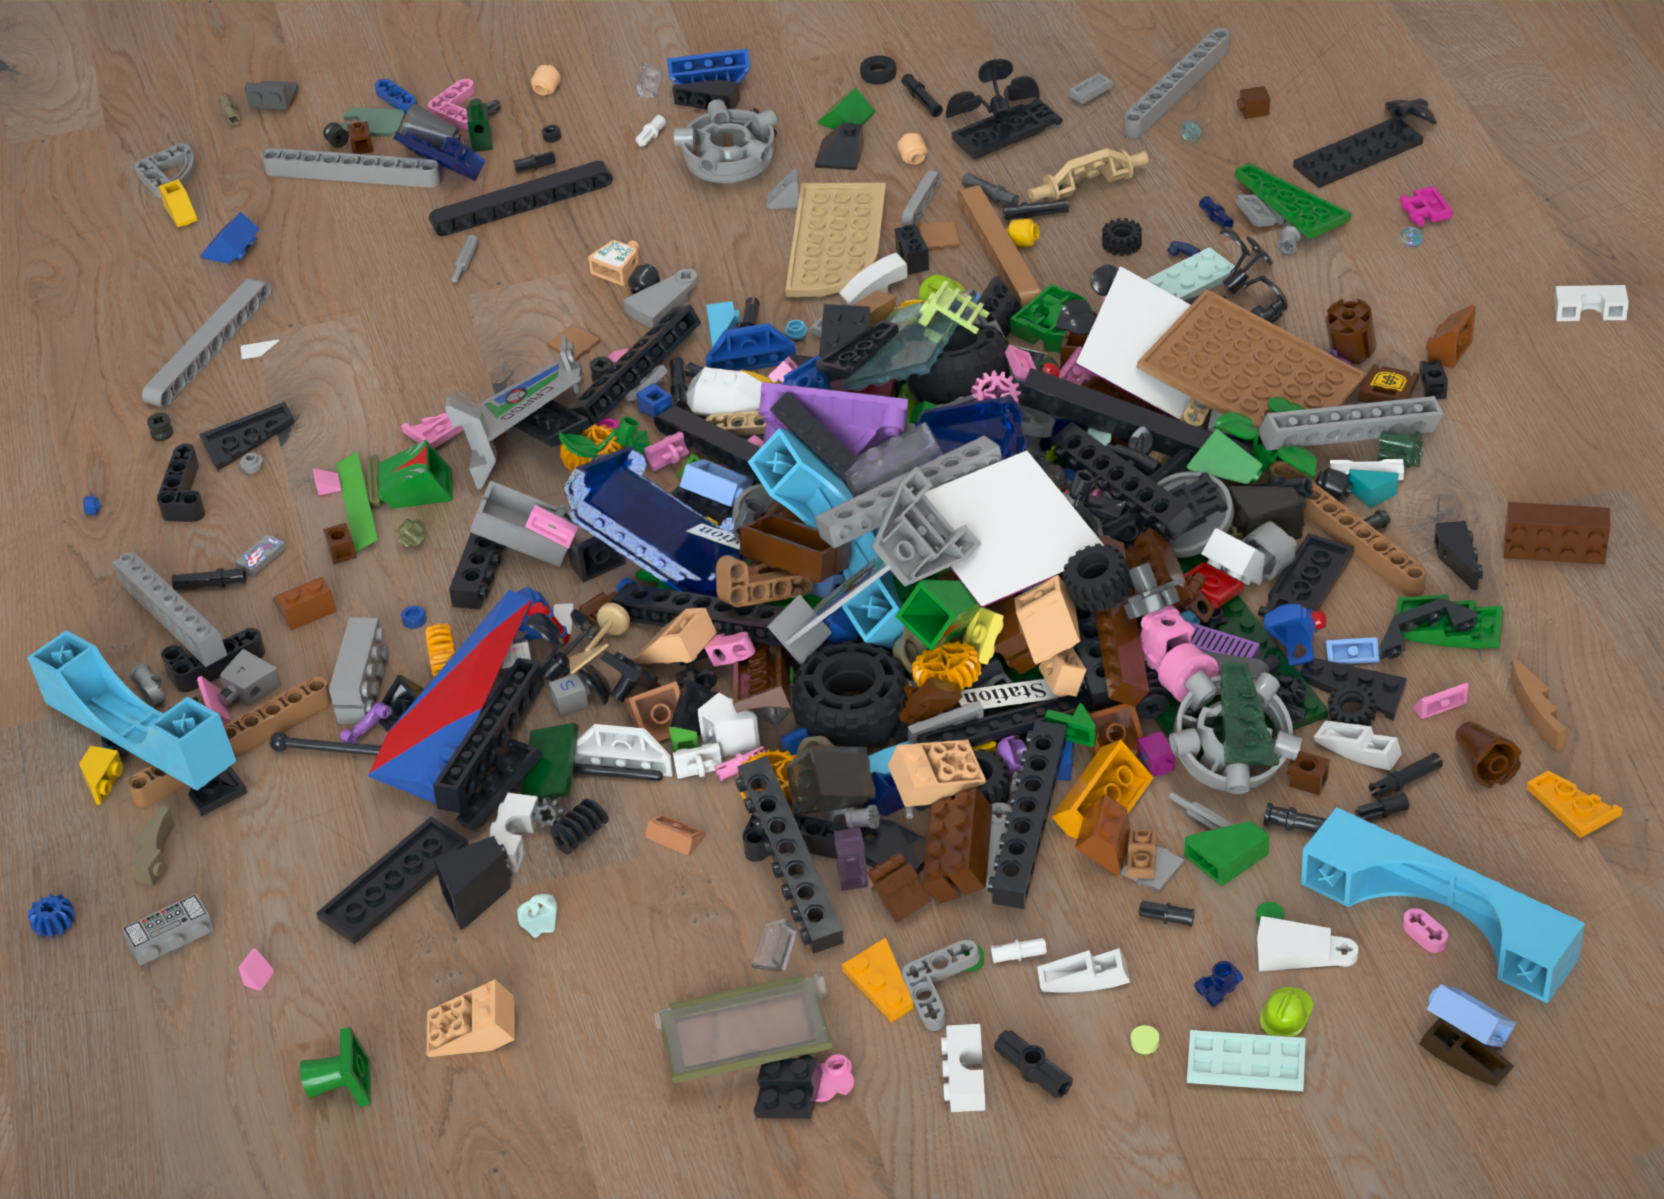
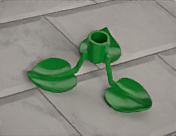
M1272 397L1267 403V407L1273 413L1305 410L1300 404L1290 402L1282 397ZM1227 412L1216 420L1213 429H1221L1243 439H1253L1252 453L1254 454L1253 457L1263 464L1260 468L1261 471H1267L1271 463H1275L1276 458L1279 456L1288 464L1310 477H1314L1317 460L1315 455L1309 450L1297 445L1282 446L1277 452L1275 450H1266L1263 442L1258 445V428L1253 427V420L1241 413Z
M622 417L618 429L613 428L612 433L599 446H596L591 439L585 436L559 433L561 442L569 451L585 458H595L597 452L601 451L613 437H617L616 442L628 448L625 473L617 475V482L629 491L653 494L654 490L651 483L644 476L638 473H631L629 470L632 452L645 454L644 448L650 446L647 431H637L640 426L637 420L631 417Z

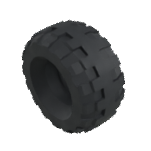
M972 324L979 328L977 334L962 325H956L923 335V337L916 339L910 345L904 360L910 391H912V394L915 395V398L920 403L926 401L936 405H945L961 396L972 395V386L975 385L974 383L977 378L982 379L985 372L990 377L992 371H995L997 376H1000L1003 371L1005 372V378L1008 379L1010 377L1009 361L1005 354L1009 346L1008 340L1003 337V334L998 329L981 324ZM986 385L981 391L988 389L989 385Z
M844 641L842 644H830L822 647L821 651L818 653L815 651L806 658V661L800 665L793 678L791 694L796 724L806 728L809 737H826L835 746L838 754H849V752H859L860 754L869 752L871 748L876 746L880 748L887 744L891 737H895V732L902 722L899 716L906 707L905 701H908L904 686L909 685L905 670L887 650L882 647L875 648L871 643ZM845 692H864L851 697L838 696V694Z

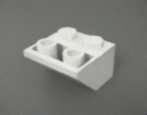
M1215 528L1201 553L1209 558L1207 563L1247 585H1250L1252 581L1260 586L1265 554Z
M718 693L698 709L702 744L718 743L721 757L735 756L739 753L743 755L760 747L757 716L751 710L737 713L733 706L732 698H727L723 694Z

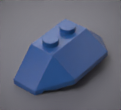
M748 49L667 58L669 79L676 85L712 80H725L740 84L750 70Z
M770 323L724 330L705 357L706 367L733 371H750L779 366L790 354L796 355V347L794 341Z

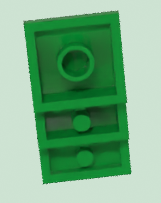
M1444 594L1398 597L1395 615L1441 598L1449 600V596ZM1475 600L1451 601L1477 612L1478 622L1472 630L1464 633L1460 631L1453 633L1445 615L1440 621L1431 624L1425 622L1411 632L1401 631L1404 639L1419 643L1471 649L1500 648L1504 611L1502 605L1477 607Z

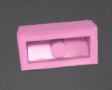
M202 676L198 677L197 681L205 706L217 712L223 724L229 723L231 720L227 707L218 698V694L221 692L220 688Z
M1464 683L1425 697L1414 704L1413 709L1422 720L1467 703L1469 685Z

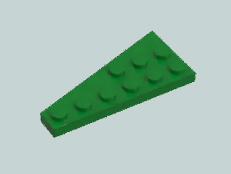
M1250 163L1235 170V178L1310 240L1349 222L1351 219V212Z

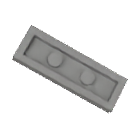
M976 701L952 711L941 713L933 718L916 722L908 726V743L918 744V735L983 718V706L980 701Z

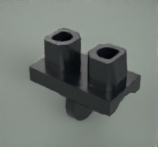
M693 661L685 663L686 669L675 674L680 689H682L684 680H692L710 690L717 683V676L713 671L707 668L697 671L694 669Z

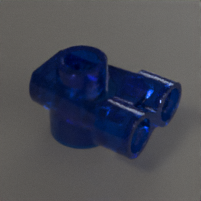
M1220 961L1213 966L1212 975L1207 978L1203 976L1193 985L1197 992L1205 997L1212 1007H1215L1224 1000L1223 996L1235 990L1236 985L1243 980V976L1231 962Z

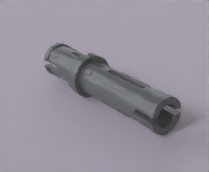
M966 173L962 178V181H964L962 182L963 186L972 187L980 185L985 195L994 202H1002L1007 206L1017 205L1019 202V196L1008 192L1003 186H995L970 173Z

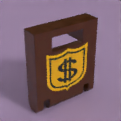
M1373 364L1359 390L1358 401L1373 403L1410 399L1418 383L1419 373H1414L1412 376L1409 371L1385 366L1379 369L1378 365ZM1374 390H1376V391H1381V392H1385V393H1390V394H1395V396H1393V395H1388V394H1383V393H1379V392H1374Z

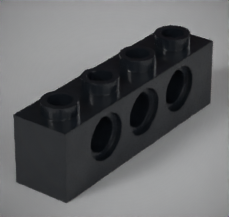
M474 533L470 534L449 588L452 607L481 610L484 600L488 598L490 583L494 582L496 567H499L501 564L502 551L506 550L507 546Z

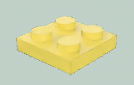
M986 607L980 608L970 622L962 644L968 643L969 646L975 648L978 654V661L983 664H988L989 659L994 654V644L997 635L1003 628L1002 620L1004 617Z

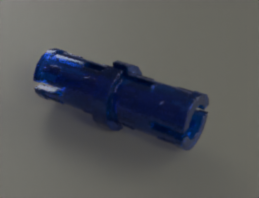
M1205 196L1200 200L1199 207L1208 214V218L1212 222L1215 221L1222 229L1225 226L1233 227L1234 220L1225 213L1222 206L1213 202L1209 196Z

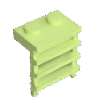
M945 280L937 293L932 292L920 309L919 313L922 316L918 323L926 327L938 310L977 334L979 328L972 325L978 313L987 318L989 312L982 308L984 304L981 302L978 305L971 302L972 297L970 295L965 298L959 294L960 289L956 288L954 291L947 286L949 282ZM954 299L963 303L956 314L948 310ZM966 306L974 310L968 321L960 317Z

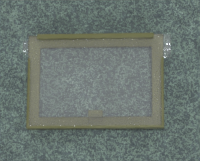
M822 971L813 973L814 977L803 979L802 975L672 1002L669 1003L670 1008L661 1009L659 1012L654 1013L657 1030L663 1029L673 1083L742 1068H752L769 1062L833 1049L820 1001L827 999Z

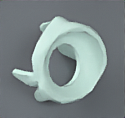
M549 894L535 895L517 909L519 925L534 938H537L541 933H552L555 931L557 903L554 896Z

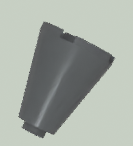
M413 104L409 108L407 115H410V117L402 125L401 141H404L403 143L441 148H454L455 145L458 146L461 140L458 128L420 105Z

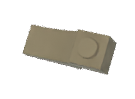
M160 806L134 842L137 854L129 865L135 882L154 886L165 873L167 867L162 855L170 832L175 826L170 808Z

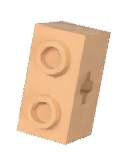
M1073 647L1059 652L1049 660L1042 661L1039 666L1042 675L1054 694L1062 697L1067 695L1077 696L1086 668Z

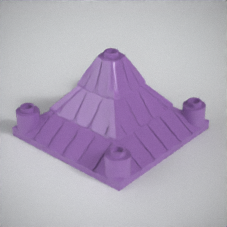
M761 383L758 414L763 416V420L766 421L763 444L779 428L790 431L769 411L788 392L858 458L855 464L841 477L844 484L850 479L853 471L876 456L877 452L881 451L880 458L886 460L907 428L908 399Z

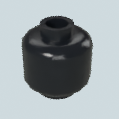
M650 264L636 266L627 280L631 293L636 294L659 283L658 270Z
M1327 468L1324 472L1320 471L1315 483L1339 502L1344 496H1349L1352 488V483L1348 482L1349 477L1347 473L1332 468Z

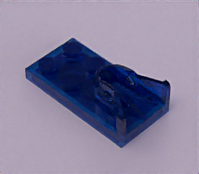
M396 132L393 137L395 141L415 154L426 159L435 160L439 165L473 181L476 180L485 163L482 157L467 145L462 144L457 138L446 137L439 150L433 147L431 143L423 139L418 140L417 137L408 132L405 135Z

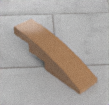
M1517 658L1513 659L1510 679L1516 697L1526 716L1555 751L1564 748L1567 729L1557 720L1558 708L1548 700L1550 689Z

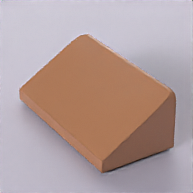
M661 814L648 820L645 837L684 855H689L705 837L706 832Z

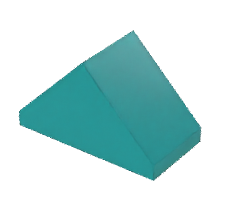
M1350 469L1349 483H1352L1351 493L1368 507L1372 508L1397 494L1399 473Z

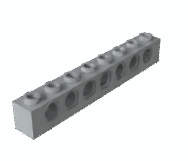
M1435 396L1267 413L1258 433L1266 450H1276L1282 446L1289 447L1290 445L1303 447L1433 433L1444 413Z
M982 436L918 468L933 485L929 489L931 490L1002 461L999 445L986 436ZM909 472L815 516L820 538L835 549L880 527L899 482Z
M134 551L126 553L112 562L120 585L205 667L227 656L219 631Z

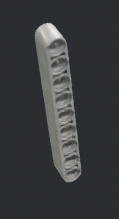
M1215 28L1142 96L1124 114V135L1128 138H1139L1210 71L1229 52L1230 31L1226 28Z
M269 148L261 154L265 172L270 176L416 187H435L441 183L438 163L432 159Z
M252 278L246 279L146 384L142 392L143 401L167 408L265 304L271 295V285Z

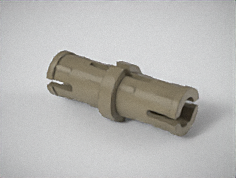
M221 94L218 102L221 105L222 114L226 116L230 125L235 126L239 124L241 118L237 112V105L232 102L229 94Z

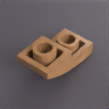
M1130 830L1127 878L1154 879L1157 830Z

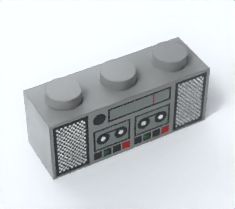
M195 893L123 927L122 931L130 951L139 966L193 940L203 937L214 931L207 910Z

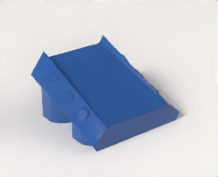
M815 356L783 376V385L832 390L827 374L818 371L815 362L820 360L821 356Z

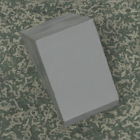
M794 168L767 193V208L798 207L800 187L797 169Z

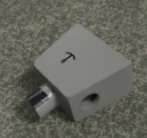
M243 649L220 674L224 690L218 694V698L226 706L235 699L245 705H252L281 686L277 668Z

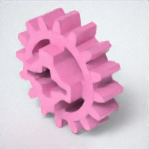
M992 371L990 377L985 372L982 379H976L971 393H973L972 396L976 402L973 409L981 410L979 413L980 417L983 416L985 405L988 401L999 400L1019 403L1021 391H1016L1019 383L1012 384V376L1006 379L1005 372L1002 371L1000 376H997L996 372ZM986 385H989L988 389L981 391Z

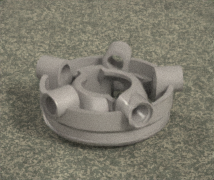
M713 100L707 108L709 113L696 118L686 128L674 129L675 147H682L686 166L694 175L708 182L731 184L752 179L765 171L774 158L775 135L773 128L777 126V118L771 109L757 114L747 110L727 109L722 100ZM733 134L734 146L724 147L722 135ZM700 144V147H699L700 157H697V156H696L697 146Z
M1201 670L1187 680L1185 686L1189 692L1178 709L1174 722V733L1169 735V742L1173 754L1179 757L1184 767L1193 777L1214 789L1227 791L1231 794H1244L1273 777L1282 767L1286 758L1295 761L1302 738L1293 735V726L1289 712L1282 700L1276 695L1280 688V683L1275 677L1268 673H1261L1256 680L1231 674L1209 678ZM1215 695H1232L1231 700L1219 701L1204 707L1214 699ZM1238 696L1244 698L1243 702L1238 701ZM1190 707L1194 712L1202 708L1198 719L1185 715ZM1264 712L1272 721L1277 732L1273 743H1270L1273 729L1267 728L1264 719L1260 715ZM1217 715L1231 716L1242 720L1248 726L1255 724L1256 730L1259 733L1255 736L1256 743L1252 742L1249 746L1242 749H1232L1218 741L1213 728L1204 725L1208 722L1209 717ZM1182 725H1185V726L1191 727V728L1186 729V730H1182ZM1202 746L1204 754L1201 757L1199 763L1196 760V757L1200 751V747ZM1265 752L1269 753L1267 762L1273 764V766L1260 775L1250 777L1249 769L1252 770L1258 765Z

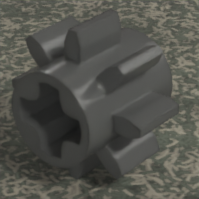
M546 797L543 799V804L535 805L538 812L533 818L538 819L542 823L541 828L547 825L551 827L563 817L567 807H562L560 798L551 802V799ZM548 809H551V810H552V811H551V815L554 816V817H552V818L549 817L550 812L548 811Z

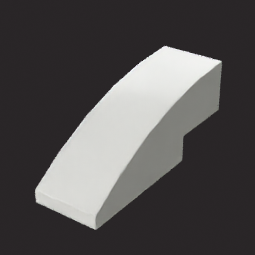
M896 252L886 256L858 273L839 292V295L847 305H854L877 290L887 293L888 285L907 278V264Z
M1325 721L1314 736L1315 742L1358 763L1375 768L1391 770L1402 754L1397 737L1374 735L1371 726Z
M1120 948L1093 956L1090 950L1037 967L1042 992L1095 991L1130 983L1127 961Z

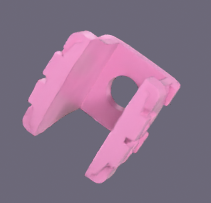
M1173 605L1153 611L1142 618L1141 626L1143 628L1140 640L1144 661H1146V664L1151 669H1155L1158 672L1161 661L1166 655L1167 643L1172 648L1183 643H1191L1194 627L1180 616L1179 611ZM1167 620L1165 625L1161 623L1162 621Z

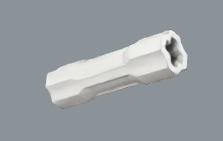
M1384 459L1379 462L1330 460L1329 468L1345 472L1348 477L1350 469L1399 473L1398 480H1403L1404 476L1403 459Z

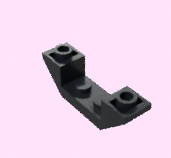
M1441 598L1394 615L1379 647V656L1381 659L1386 657L1394 659L1405 651V640L1401 631L1411 632L1417 629L1420 624L1438 622L1446 615L1452 632L1460 631L1464 633L1472 630L1477 625L1478 614L1474 610Z

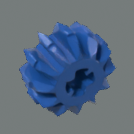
M50 893L47 898L40 896V901L32 902V907L28 911L31 929L38 933L41 938L47 935L53 938L58 933L63 935L64 929H72L71 924L75 921L72 903L69 899H65L62 894L55 897Z

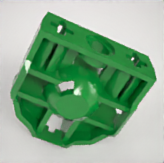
M1050 284L1010 318L1012 335L1033 345L1041 339L1046 351L1060 353L1066 330L1056 329L1059 313L1069 301L1080 299L1088 303L1087 298Z

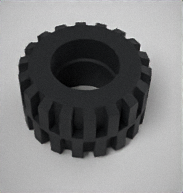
M1101 543L1095 544L1092 547L1088 545L1085 546V549L1076 551V555L1068 559L1069 563L1064 565V582L1074 604L1077 607L1080 606L1082 610L1086 611L1089 609L1090 612L1100 610V612H1103L1107 608L1112 609L1116 607L1115 604L1122 603L1125 600L1124 596L1130 594L1133 582L1128 571L1129 567L1122 552L1117 547H1111L1110 544L1102 546Z
M985 749L973 750L986 779L985 784L974 788H977L990 804L998 802L1007 804V800L1010 797L1007 763L1003 762V758L1000 755L995 756V752H985Z

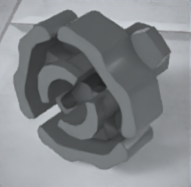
M1149 562L1128 570L1137 592L1129 596L1128 603L1123 605L1129 620L1161 610L1180 601L1175 588L1176 585L1181 584L1179 578L1158 586Z

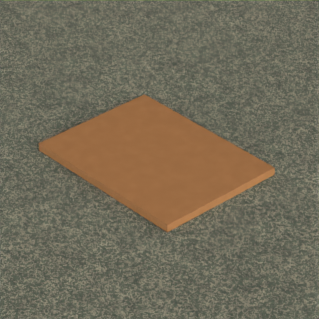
M1208 289L1193 302L1143 355L1136 366L1141 371L1222 415L1227 412H1237L1253 420V427L1258 428V430L1267 413H1273L1267 407L1270 398L1282 397L1290 402L1300 404L1304 409L1343 406L1362 384L1367 375Z

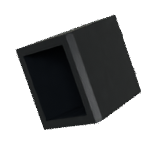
M494 835L434 858L441 893L460 930L471 924L511 888L509 877L512 876V872L507 861L505 862L508 859V854L503 844L499 845Z

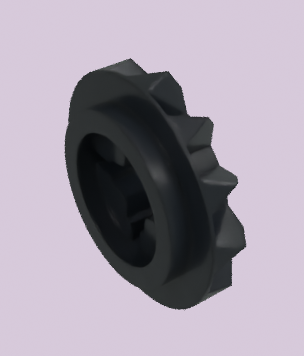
M1282 673L1278 678L1275 677L1280 683V687L1285 688L1283 690L1279 688L1276 692L1280 699H1285L1286 703L1295 706L1305 698L1306 685L1302 684L1301 678L1294 679L1292 674L1286 677Z

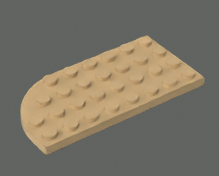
M801 183L785 289L786 297L821 298L838 293L858 273L878 261L886 183Z

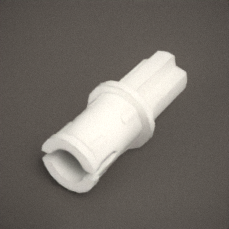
M655 116L649 124L643 127V131L636 137L638 146L643 147L652 138L658 136V132L666 125V120L663 116Z
M1043 938L1018 942V939H1016L1014 943L991 946V952L995 964L1015 959L1021 961V958L1046 954L1047 947Z

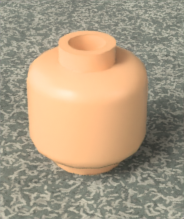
M541 65L535 71L531 79V85L539 95L553 94L561 77L554 66Z
M907 133L898 141L897 148L905 163L917 165L925 159L928 150L920 134Z

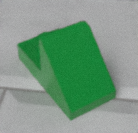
M1082 703L1078 705L1073 716L1048 709L1045 715V722L1067 725V741L1095 747L1096 725Z

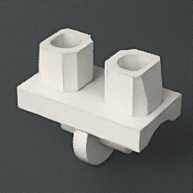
M718 743L702 744L701 747L692 749H679L673 753L678 779L693 775L704 777L705 773L715 771L714 766L722 764Z

